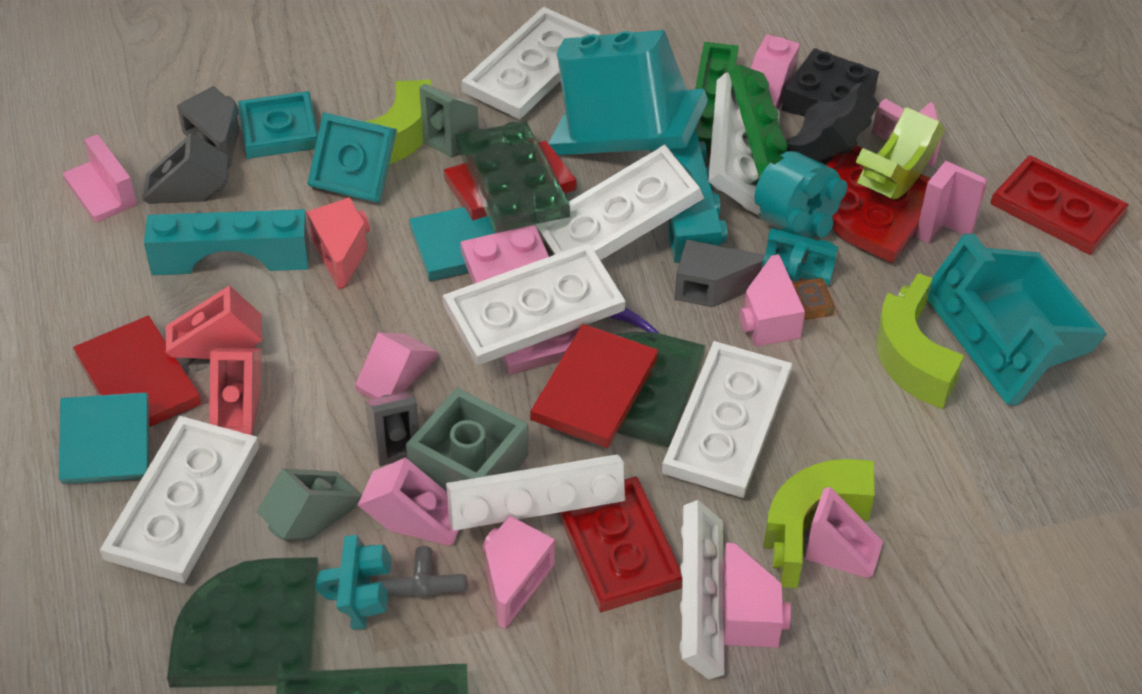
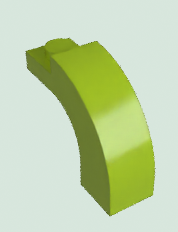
M432 79L395 81L396 96L393 106L382 116L365 121L397 129L390 164L409 156L423 144L419 88L423 84L432 86Z
M905 107L889 140L877 154L862 148L856 160V163L863 168L857 183L892 199L901 197L911 188L923 172L946 128L940 121Z
M917 273L910 287L903 285L898 296L887 293L878 325L876 347L882 366L896 384L917 399L943 409L958 381L965 355L932 342L919 329L916 322L927 304L933 278Z
M836 459L820 462L802 469L780 487L773 498L768 512L763 548L773 549L772 568L780 569V583H782V587L798 589L803 564V535L812 526L825 488L831 487L863 521H869L875 497L874 461Z

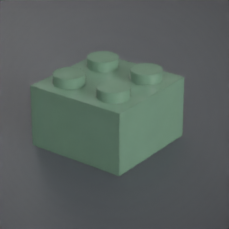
M456 387L406 444L407 458L447 492L446 483L515 472L528 456V423Z

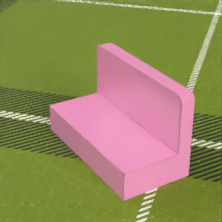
M97 134L85 139L84 142L90 162L64 172L63 176L91 218L98 222L137 205L130 176L100 136Z
M945 161L927 184L915 238L929 244L942 226L962 235L964 233L973 234L987 179Z

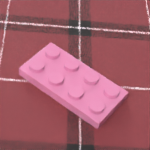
M535 224L461 241V254L473 284L549 257ZM579 328L502 356L508 375L560 362Z

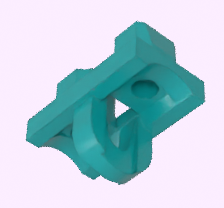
M771 228L768 234L762 267H764L771 256L779 254L790 280L798 282L800 278L829 286L839 246H835L833 242L820 239L817 241ZM808 252L806 263H804L802 260Z
M358 535L344 536L341 567L325 569L318 573L315 585L316 591L327 600L337 601L336 608L339 612L351 618L350 627L353 630L365 629L367 616L387 612V589L382 582L370 583L371 576L386 575L391 572V554L385 545L364 546Z

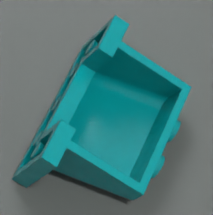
M665 30L623 31L618 34H589L584 37L563 39L557 50V60L565 113L548 143L557 155L657 150L663 145L668 149L687 148L708 102V98L704 89H686Z
M964 233L932 277L928 302L1007 405H1019L1048 368L1091 353L1107 335L1105 330L1039 252L986 248L975 234Z

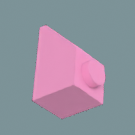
M766 34L754 56L751 69L764 73L769 82L768 88L773 105L779 109L783 101L784 88L797 70L800 43Z
M779 254L771 256L746 290L744 308L739 310L741 328L744 332H749L755 347L801 338L805 311Z
M407 458L372 472L358 503L362 510L389 531L447 546L454 544L459 530L453 531L449 523L447 492Z
M509 516L499 529H492L483 544L486 576L497 623L504 629L512 622L555 565V539L512 516Z
M726 543L723 561L724 645L778 648L781 631L790 629L791 620L790 602H782V583L737 544Z

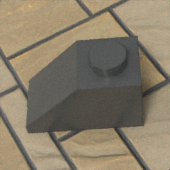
M212 86L178 104L177 108L182 132L186 136L192 133L227 154L228 169L231 167L239 135L237 120L239 109L232 97L225 96L215 86Z
M190 133L145 174L143 201L148 204L204 201L214 191H220L226 184L228 179V155Z
M408 392L365 401L368 428L379 466L407 458L406 444L419 430L415 397Z

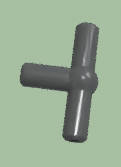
M420 546L415 550L413 577L380 578L376 581V583L382 582L387 589L388 596L415 595L416 597L424 598L430 594L465 592L468 589V580L465 574L431 576L433 551L428 546Z

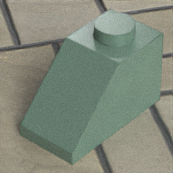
M423 84L419 88L423 143L452 158L479 134L478 106L450 92Z
M282 468L256 512L269 524L268 529L280 539H312L357 507L362 494L337 471Z

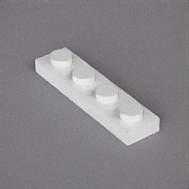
M618 454L446 483L449 523L453 531L505 522L509 516L516 519H524L625 501L624 462Z
M699 500L683 505V526L681 528L683 539L681 574L683 583L682 601L680 604L682 640L680 642V652L685 663L710 680L724 675L723 521Z

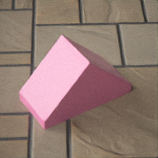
M378 332L357 379L355 388L358 392L371 399L404 393L438 358V351L407 334Z
M831 487L825 488L812 522L805 559L861 577H872L883 541Z

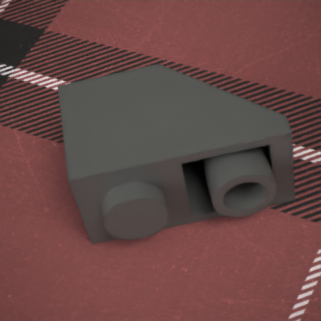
M686 240L676 273L674 300L713 308L746 293V290L762 270L764 255Z

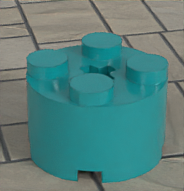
M794 151L785 152L780 155L784 159L776 165L770 163L758 180L754 195L755 204L760 206L761 214L758 213V215L764 222L788 233L810 239L815 236L825 237L833 227L832 215L837 213L840 202L847 192V183L840 178L834 169Z

